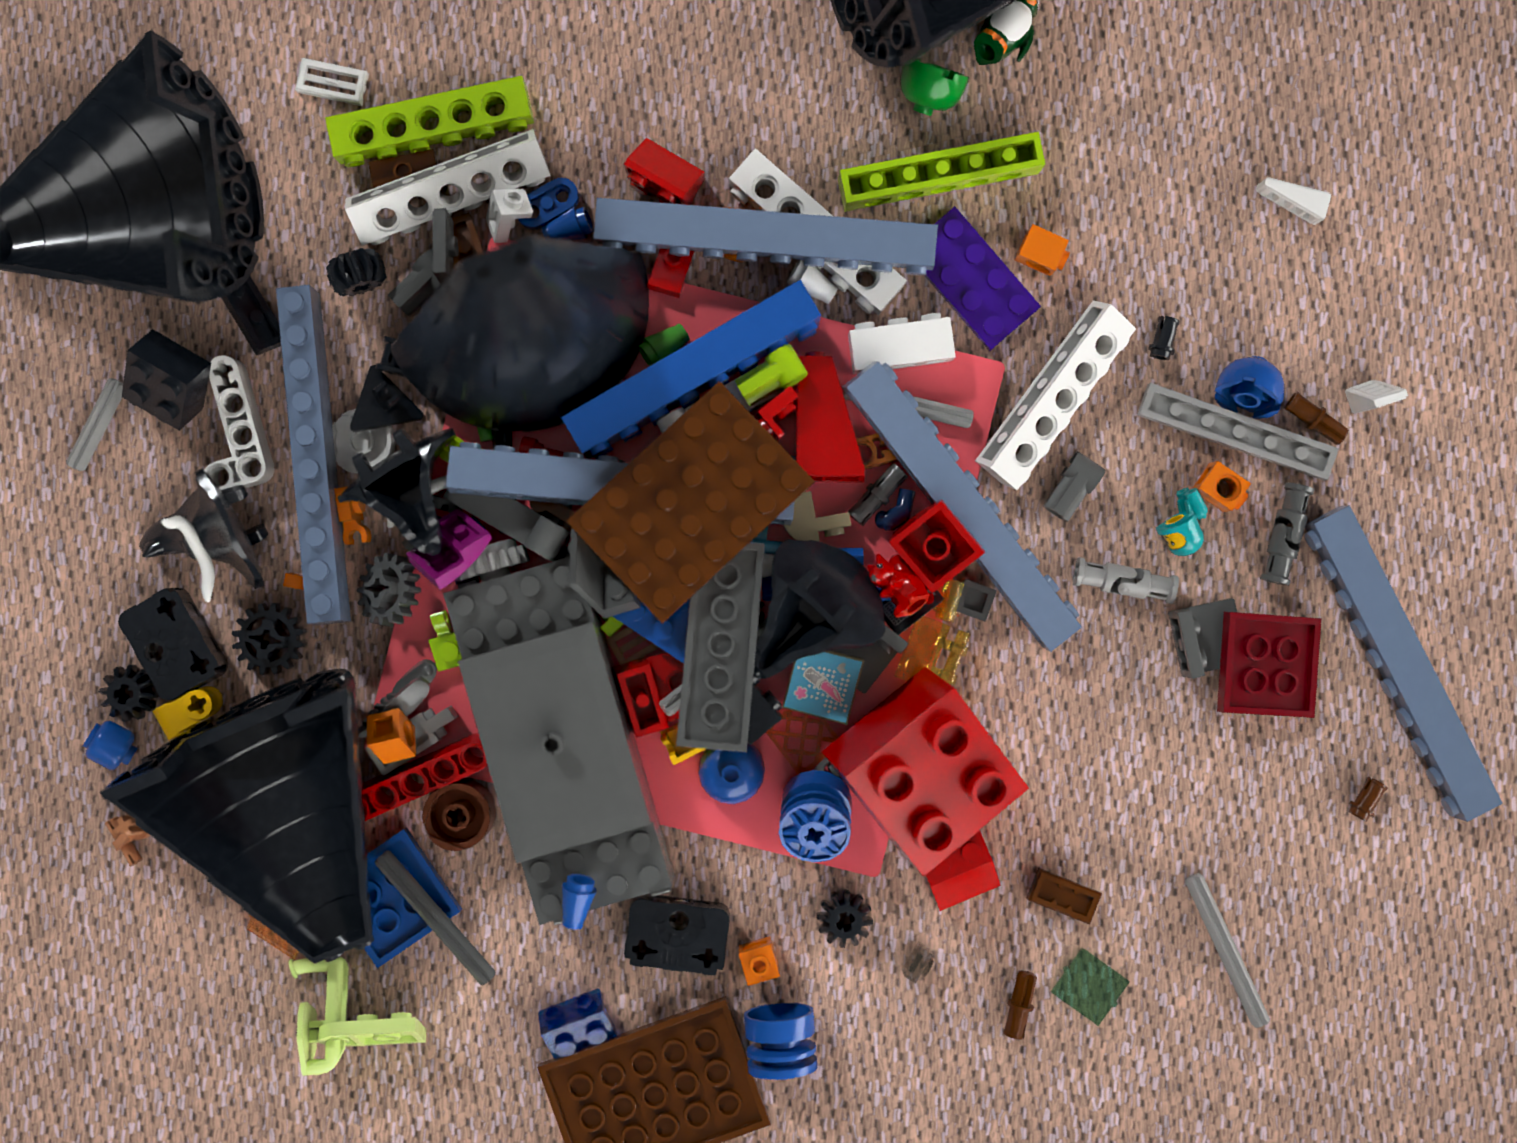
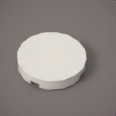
M354 409L342 414V417L332 425L336 462L346 471L358 474L352 457L362 452L373 467L394 453L396 441L392 435L394 433L392 426L359 431V433L351 431L350 424L356 410Z

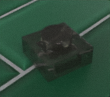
M918 941L902 968L904 977L914 983L918 981L920 976L924 978L933 965L934 960L931 959L933 954L928 946Z

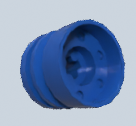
M811 770L801 772L791 778L784 787L778 834L783 847L791 855L802 861L816 863L828 861L840 855L849 844L852 798L848 786L841 778L830 772Z
M800 1003L766 1004L744 1012L746 1039L756 1042L747 1047V1057L750 1058L748 1060V1074L760 1079L782 1080L802 1077L818 1069L817 1056L814 1055L816 1043L806 1039L815 1034L813 1007Z

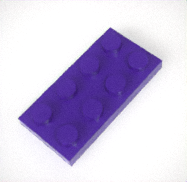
M954 206L935 223V225H938L934 268L933 270H926V275L924 276L985 347L991 351L1041 306Z

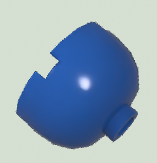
M1260 356L1245 357L1234 360L1223 369L1215 387L1216 394L1214 398L1224 409L1238 413L1237 407L1253 413V419L1269 418L1280 410L1285 394V384L1281 372L1265 358Z
M747 743V752L706 749L700 758L698 774L701 786L710 797L720 803L737 804L747 801L758 792L764 780L765 766L762 755L755 745Z

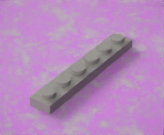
M1153 383L1147 384L1137 416L1323 481L1329 479L1339 448Z

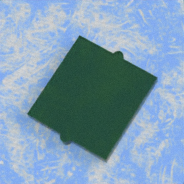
M1082 947L1070 965L1063 968L1064 973L1051 990V993L1099 1026L1110 1009L1117 1006V999L1130 981Z

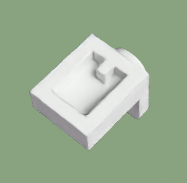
M524 189L492 190L486 221L494 243L508 241L510 230L515 226V219L532 217L533 210Z

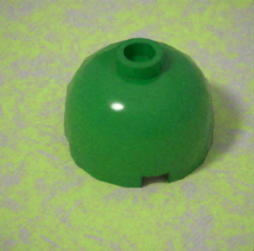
M917 59L910 64L902 66L900 87L905 98L915 103L914 111L932 116L933 110L946 111L960 101L969 77L936 64L923 63L920 59Z

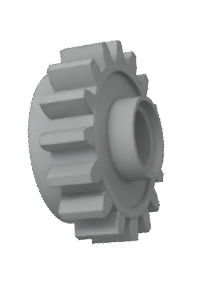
M515 539L488 544L476 561L457 578V581L479 576L481 582L511 574L510 567L530 561L527 549L524 545L517 546Z

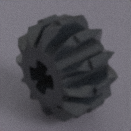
M359 248L358 250H349L347 253L339 254L338 257L332 258L326 267L329 283L332 285L334 292L340 296H354L356 294H364L367 291H373L375 287L381 286L387 278L383 260L380 259L379 253L371 248Z
M133 664L128 665L126 669L122 666L116 667L113 670L114 676L106 675L103 678L108 687L100 688L98 692L102 695H107V699L101 703V706H112L109 716L114 718L121 715L122 721L128 722L133 717L137 720L145 718V711H153L156 708L150 699L159 698V695L156 691H151V687L154 685L151 680H146L148 674L144 669L138 672L137 666ZM129 688L128 691L133 690V698H130V695H125V689Z
M845 889L843 899L839 900L837 893L834 891L831 893L833 904L827 900H822L820 903L827 912H817V920L824 922L818 927L820 933L829 932L826 938L829 944L839 937L840 948H845L846 939L851 938L852 944L857 946L859 942L856 935L859 934L867 938L869 932L863 926L873 925L872 917L865 916L871 911V907L869 904L861 905L863 900L861 894H857L850 901V891ZM846 912L847 916H849L851 913L852 916L849 918L850 924L843 926L842 921L840 924L837 923L840 921L839 914Z

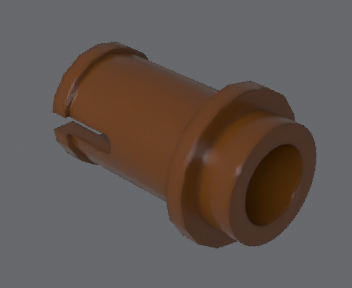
M1367 777V781L1355 801L1349 802L1351 806L1349 812L1366 822L1369 817L1373 818L1375 816L1373 811L1384 792L1388 789L1386 785L1371 777Z

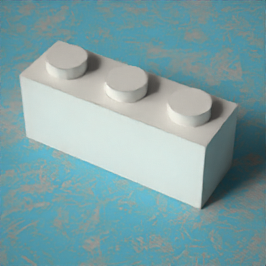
M941 313L922 315L921 321L908 322L907 317L888 320V325L875 327L874 322L859 323L854 325L855 330H850L848 333L853 375L860 373L868 365L879 361L881 365L887 363L892 369L951 362L956 357L950 317L941 318Z

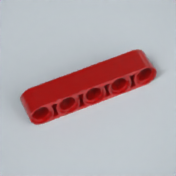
M479 733L472 734L404 764L385 776L379 775L363 782L362 803L365 807L364 821L484 769L487 765L485 754L484 757L479 758L470 751V747H477L484 754ZM440 761H449L453 765L454 770H446ZM411 773L419 774L423 778L424 783L415 782L412 779ZM382 786L392 789L394 796L386 795L382 790Z

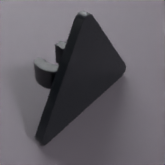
M376 365L370 366L350 424L351 431L359 432L420 421L423 418V412L382 371L375 369Z

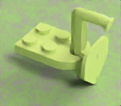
M338 957L330 962L322 960L315 964L308 958L295 961L290 959L288 961L290 972L295 979L300 974L327 972L325 1020L317 1021L316 1009L308 1002H301L298 1009L297 1046L302 1076L328 1073L340 1060L345 1046L426 1042V1028L416 1017H412V1013H392L390 1019H378V1015L362 1014L357 1016V1020L347 1021L349 966L343 957ZM318 1042L325 1045V1059H314Z

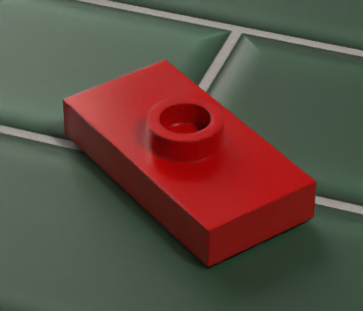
M660 248L648 281L649 290L680 298L695 251H690L689 256H675L669 254V249Z

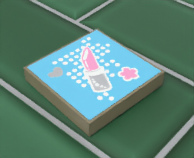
M828 650L821 654L802 657L796 660L793 664L782 708L847 725L864 659Z

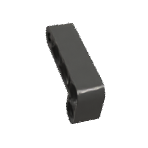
M448 490L443 495L445 499L552 562L558 560L571 537V532L515 499L450 493Z

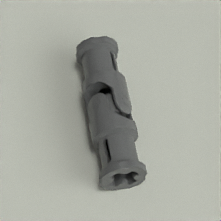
M1286 482L1284 486L1286 494L1282 509L1277 511L1272 536L1267 548L1269 553L1265 573L1261 574L1260 579L1289 586L1290 580L1288 577L1293 559H1297L1300 549L1299 545L1308 518L1305 513L1309 497L1314 494L1315 489L1297 483ZM1290 523H1292V525H1293L1292 527L1286 526L1287 524H1290Z

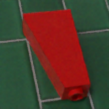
M810 351L805 353V356H798L808 375L798 382L796 462L815 482L864 483V464L832 356H825L826 354L820 351Z

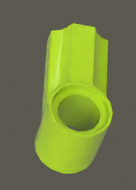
M787 344L770 353L765 358L764 363L734 381L751 407L780 388L784 390L789 386L797 384L808 375V372L792 345Z

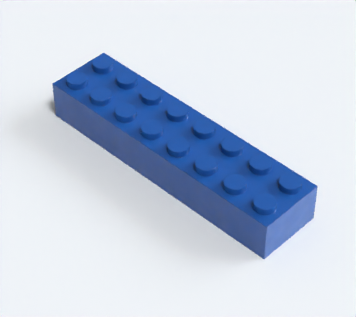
M800 279L561 418L581 453L586 457L590 458L593 456L598 459V456L607 455L614 449L611 445L622 439L627 443L641 435L643 432L640 428L652 422L656 426V422L668 415L671 410L680 405L685 409L700 399L699 394L711 389L719 381L725 386L730 383V376L737 372H740L741 376L759 366L758 360L776 349L787 345L796 338L799 342H803L817 333L816 329L819 326L821 314Z

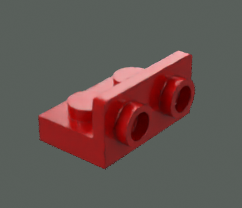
M791 386L786 388L756 414L759 419L758 422L776 441L784 435V432L773 418L776 417L780 422L796 408L793 402L799 396Z

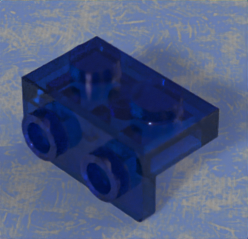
M599 988L552 1005L538 1013L541 1037L554 1059L570 1056L576 1051L617 1037L615 1025L604 1006L603 995Z

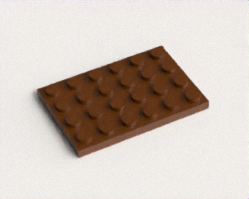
M719 381L566 522L657 620L663 624L815 481Z
M726 996L539 1063L537 1067L564 1143H722L771 1125V1120L756 1078L748 1074L749 1059Z

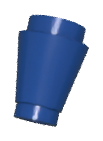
M574 206L547 225L542 226L544 238L574 241L587 238V234L594 232V228L586 208L581 207L577 209Z
M571 874L567 876L566 882L562 884V925L573 930L583 928V923L597 891L594 887L595 881L593 878L582 874Z

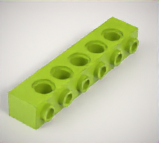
M522 75L325 117L333 157L340 164H345L346 167L361 166L365 164V159L377 157L378 160L395 157L398 156L397 152L410 150L411 153L430 150V145L443 143V146H456L463 142V138L472 136L479 140L488 139L495 136L496 131L508 129V132L511 133L521 132L528 128L527 125L535 123L527 85ZM495 104L505 106L503 113L499 116L489 115L490 108ZM462 111L472 112L470 120L466 123L457 122V116ZM428 119H439V124L435 129H424ZM397 125H406V131L402 136L392 137V131ZM373 132V139L369 143L360 144V137L363 133Z
M1038 131L842 169L839 171L838 183L843 209L846 212L1037 175L1046 164Z

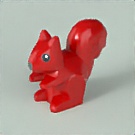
M877 554L875 556V564L867 565L871 582L875 586L882 588L881 598H891L896 606L894 609L895 617L911 616L925 605L930 594L923 582L899 554L891 556L889 562L880 554Z

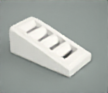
M1270 177L1264 179L1256 187V192L1310 224L1316 225L1326 217L1331 194L1328 192Z
M1370 380L1345 390L1350 409L1354 414L1379 408L1405 399L1408 396L1406 389L1378 380Z

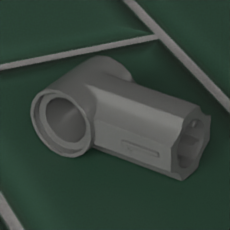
M433 249L422 254L413 264V271L388 294L392 301L409 317L441 285L432 272Z
M1079 451L1070 459L1071 465L1068 468H1064L1061 473V480L1043 505L1049 512L1065 522L1069 521L1086 494H1090L1095 489L1106 472L1104 468Z

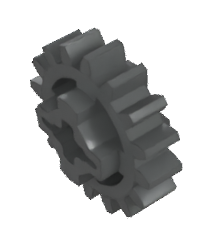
M384 553L383 557L375 556V565L367 563V575H360L361 581L364 582L363 587L357 588V592L362 593L363 596L358 601V605L365 606L362 615L370 617V623L381 626L393 627L394 624H403V616H412L410 606L418 605L419 603L414 596L415 593L421 592V588L415 586V582L420 579V575L412 573L415 567L408 562L407 557Z

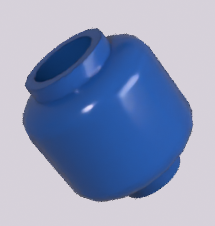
M105 721L102 725L96 723L82 746L86 748V758L109 770H115L121 763L128 765L138 749L132 745L135 740L134 733L113 721Z

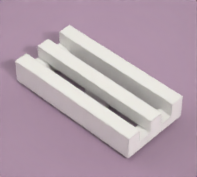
M302 58L295 90L301 94L363 106V95L366 91L365 85L366 80L368 81L369 73L359 69ZM308 68L358 78V82L355 84L308 74L307 71ZM305 81L355 91V95L305 85Z

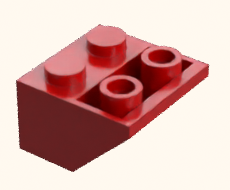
M647 137L624 162L627 178L631 181L630 187L645 196L649 192L660 198L659 203L690 205L705 180L703 170Z

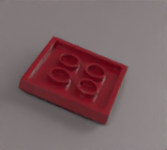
M1224 611L1217 712L1315 718L1322 618Z

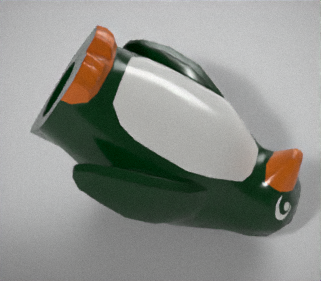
M1016 0L983 20L985 22L974 40L975 56L979 65L996 64L1018 48L1020 51L1016 61L1020 62L1025 57L1033 42L1034 30L1032 22L1038 11L1039 3L1037 0Z

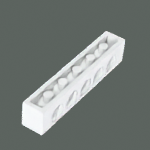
M531 129L345 199V211L361 245L363 246L368 243L378 245L387 241L390 235L401 231L404 234L411 233L420 228V224L433 220L434 209L446 208L450 216L452 212L463 208L464 210H472L481 206L484 200L491 198L492 190L516 189L524 185L534 187L543 183L545 178L550 176V172L535 132ZM510 161L520 164V168L513 173L504 171L503 167ZM477 173H484L489 176L488 181L484 184H476L471 179ZM445 185H453L458 189L451 196H446L440 192L441 188ZM419 196L427 202L422 207H414L410 205L409 200ZM383 208H389L395 212V215L390 219H384L377 213Z
M756 148L729 177V186L732 188L730 194L742 205L748 202L756 210L781 212L785 207H794L798 210L799 214L833 216ZM761 185H768L772 187L774 194L770 198L763 199L755 191ZM824 262L823 268L832 275L830 281L842 292H846L847 289L857 297L855 303L868 314H871L873 311L879 315L907 282L893 268L892 272L889 273L872 271L871 265L858 264L857 270L838 268V264L834 262ZM860 272H868L873 276L874 284L868 287L861 286L856 280V275Z
M1092 301L976 458L975 462L1000 483L1018 490L1029 479L1031 471L1038 461L1048 453L1052 442L1060 431L1068 426L1070 418L1080 404L1088 399L1090 391L1097 381L1107 373L1111 362L1119 351L1127 346L1129 338L1136 328L1111 304ZM1079 365V370H1078L1077 374L1075 375L1076 368H1077V366ZM1059 392V398L1057 401H1055L1056 395ZM1040 418L1039 425H1038L1037 428H1035L1036 423H1037L1038 419ZM1020 446L1019 453L1016 455V450Z

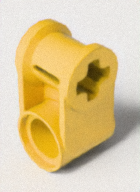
M205 686L190 691L177 699H173L152 712L169 741L181 735L184 731L195 727L199 722L216 714L223 705V697L215 687ZM205 698L207 703L201 708L199 702Z

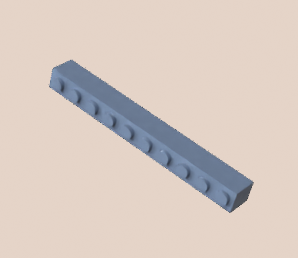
M597 198L594 240L602 244L603 247L623 248V245L636 246V252L654 254L656 253V248L669 249V254L675 256H689L690 251L703 252V257L711 259H723V254L737 255V260L755 262L757 261V256L770 257V262L775 264H790L791 259L804 260V265L811 267H824V262L838 263V268L857 270L859 264L871 265L872 271L889 273L892 272V267L906 268V274L926 275V270H933L938 225Z
M310 284L276 288L307 624L326 625L351 622L342 522H339L334 492V488H338L320 293Z
M879 361L872 362L843 385L842 389L930 503L934 504L942 499L985 550V553L975 561L1044 649L1052 652L1082 628L1076 620L1079 613L1068 600L1063 602L1056 593L1060 589L1055 581L1048 574L1043 577L1037 569L1040 562L1028 548L1023 550L1017 543L1020 536L1008 522L1006 524L1001 522L997 516L1000 510L988 496L985 498L981 496L976 489L980 486L979 482L969 470L962 471L956 463L960 458L948 443L944 446L936 437L939 430L928 417L923 419L915 409L919 405L911 393L907 390L902 392L896 385L895 381L898 377L887 363L881 365Z
M461 442L460 447L450 446L446 488L450 493L583 506L629 463L618 462L617 457L606 455L598 456L597 460L584 459L583 454L575 452H564L563 457L549 456L550 452L543 449H529L528 454L515 452V448L510 446L497 445L494 447V450L481 449V445L477 443ZM794 502L771 524L791 525Z
M1350 505L1339 506L1306 523L1307 533L1304 534L1306 542L1313 551L1317 550L1323 562L1320 563L1321 571L1328 580L1333 581L1337 589L1335 598L1342 609L1348 610L1353 620L1350 622L1353 633L1358 639H1363L1368 649L1365 652L1368 662L1374 669L1378 668L1383 678L1380 681V685L1384 693L1390 699H1394L1398 710L1395 711L1397 719L1403 727L1408 728L1414 738L1410 741L1413 750L1419 757H1423L1429 768L1426 769V775L1435 787H1439L1444 797L1441 799L1444 810L1449 816H1454V818L1468 822L1503 804Z

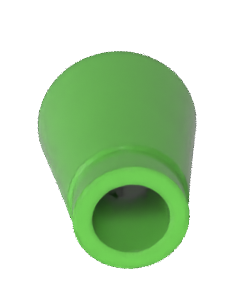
M678 323L675 326L643 338V343L638 345V349L646 363L651 366L679 350L690 338L683 326Z

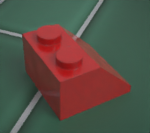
M942 499L918 512L894 531L889 540L890 545L931 593H934L985 553V550Z
M980 830L925 875L939 911L1001 886L993 860Z

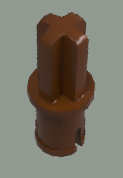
M1299 392L1294 393L1284 406V410L1289 411L1307 424L1306 428L1308 430H1316L1336 445L1342 443L1348 435V428L1326 413V408L1317 407L1300 395Z
M1024 970L1018 972L1012 998L1008 999L1007 1002L1010 1008L1003 1033L1013 1039H1024L1029 1012L1034 1010V1006L1031 1003L1037 976L1032 972Z

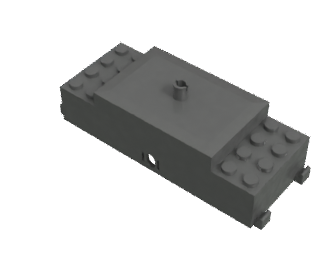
M568 546L563 549L557 561L479 583L478 577L463 581L455 579L459 589L443 593L462 657L458 664L515 861L522 864L539 925L554 921V925L562 923V884L566 882L568 875L582 874L594 879V887L597 891L589 911L648 893L651 894V897L671 892L675 876L636 739L614 673V663L605 632L600 628L602 626L600 615L593 607L588 605L587 601L576 590L570 587L567 574L570 570Z

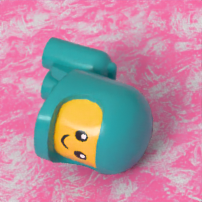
M1183 488L1176 493L1179 513L1155 528L1158 535L1164 536L1171 553L1177 556H1188L1195 553L1202 547L1204 542V534L1198 520L1207 517L1208 508L1197 488L1191 490Z

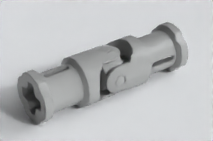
M1079 557L1075 565L1073 586L1083 584L1099 587L1102 592L1127 595L1139 599H1145L1146 597L1165 600L1168 604H1173L1178 592L1179 577L1175 575L1170 577L1151 574L1150 570L1106 562L1105 565L1086 562L1085 558Z

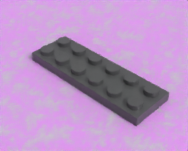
M750 542L690 598L676 746L747 752L765 548L763 543Z

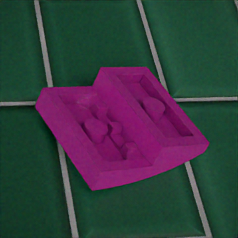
M460 508L439 519L442 532V550L440 553L433 556L423 553L417 548L406 552L410 563L439 590L463 574L481 555L491 540L490 533Z

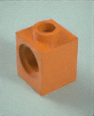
M1032 224L1027 230L1014 260L1051 276L1056 269H1063L1070 252L1065 250L1069 240Z
M1215 461L1208 464L1192 489L1197 488L1203 499L1222 512L1233 511V509L1238 510L1245 503L1249 495L1246 490L1251 483L1221 462ZM1220 480L1226 481L1229 485V493L1225 498L1220 496L1217 491V485Z
M400 708L368 715L367 746L383 764L416 757L415 726Z
M770 936L739 945L738 954L748 986L780 977V968Z

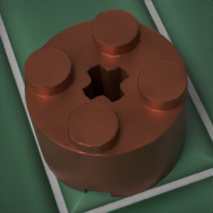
M461 779L434 791L428 797L422 812L423 825H425L428 836L435 845L449 851L464 850L476 845L491 830L496 817V806L494 797L486 787L471 779ZM458 808H461L463 815L466 816L461 821L457 820V813L454 812Z

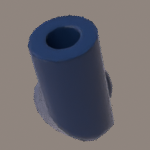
M899 488L896 506L887 512L879 511L875 517L876 526L881 529L884 528L885 531H894L906 523L911 517L916 492Z

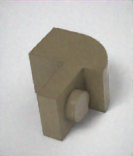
M809 491L804 492L794 501L793 521L791 525H783V527L794 540L820 542L818 532L824 531L825 537L845 534L844 527H850L851 520L849 512L816 518L812 493Z

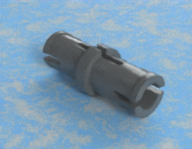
M892 462L874 484L870 483L866 487L867 491L847 512L860 525L864 526L882 505L886 506L890 500L888 498L908 476L900 467Z

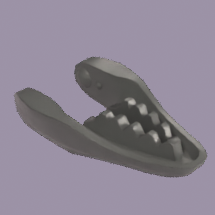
M428 659L418 662L401 677L391 693L383 697L380 703L375 704L374 709L370 710L368 715L400 708L405 716H408L428 695L430 683L437 673L436 664ZM367 717L358 728V737L360 738L367 737Z

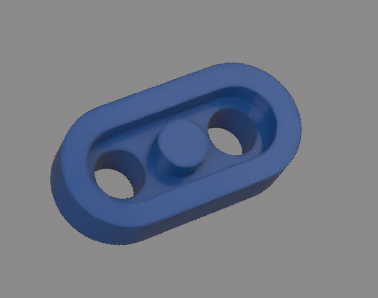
M556 178L528 193L527 196L531 207L538 208L540 214L537 218L518 220L527 229L537 230L574 206L577 207L579 192L576 185L567 178ZM560 192H567L569 198L565 202H559L557 195Z

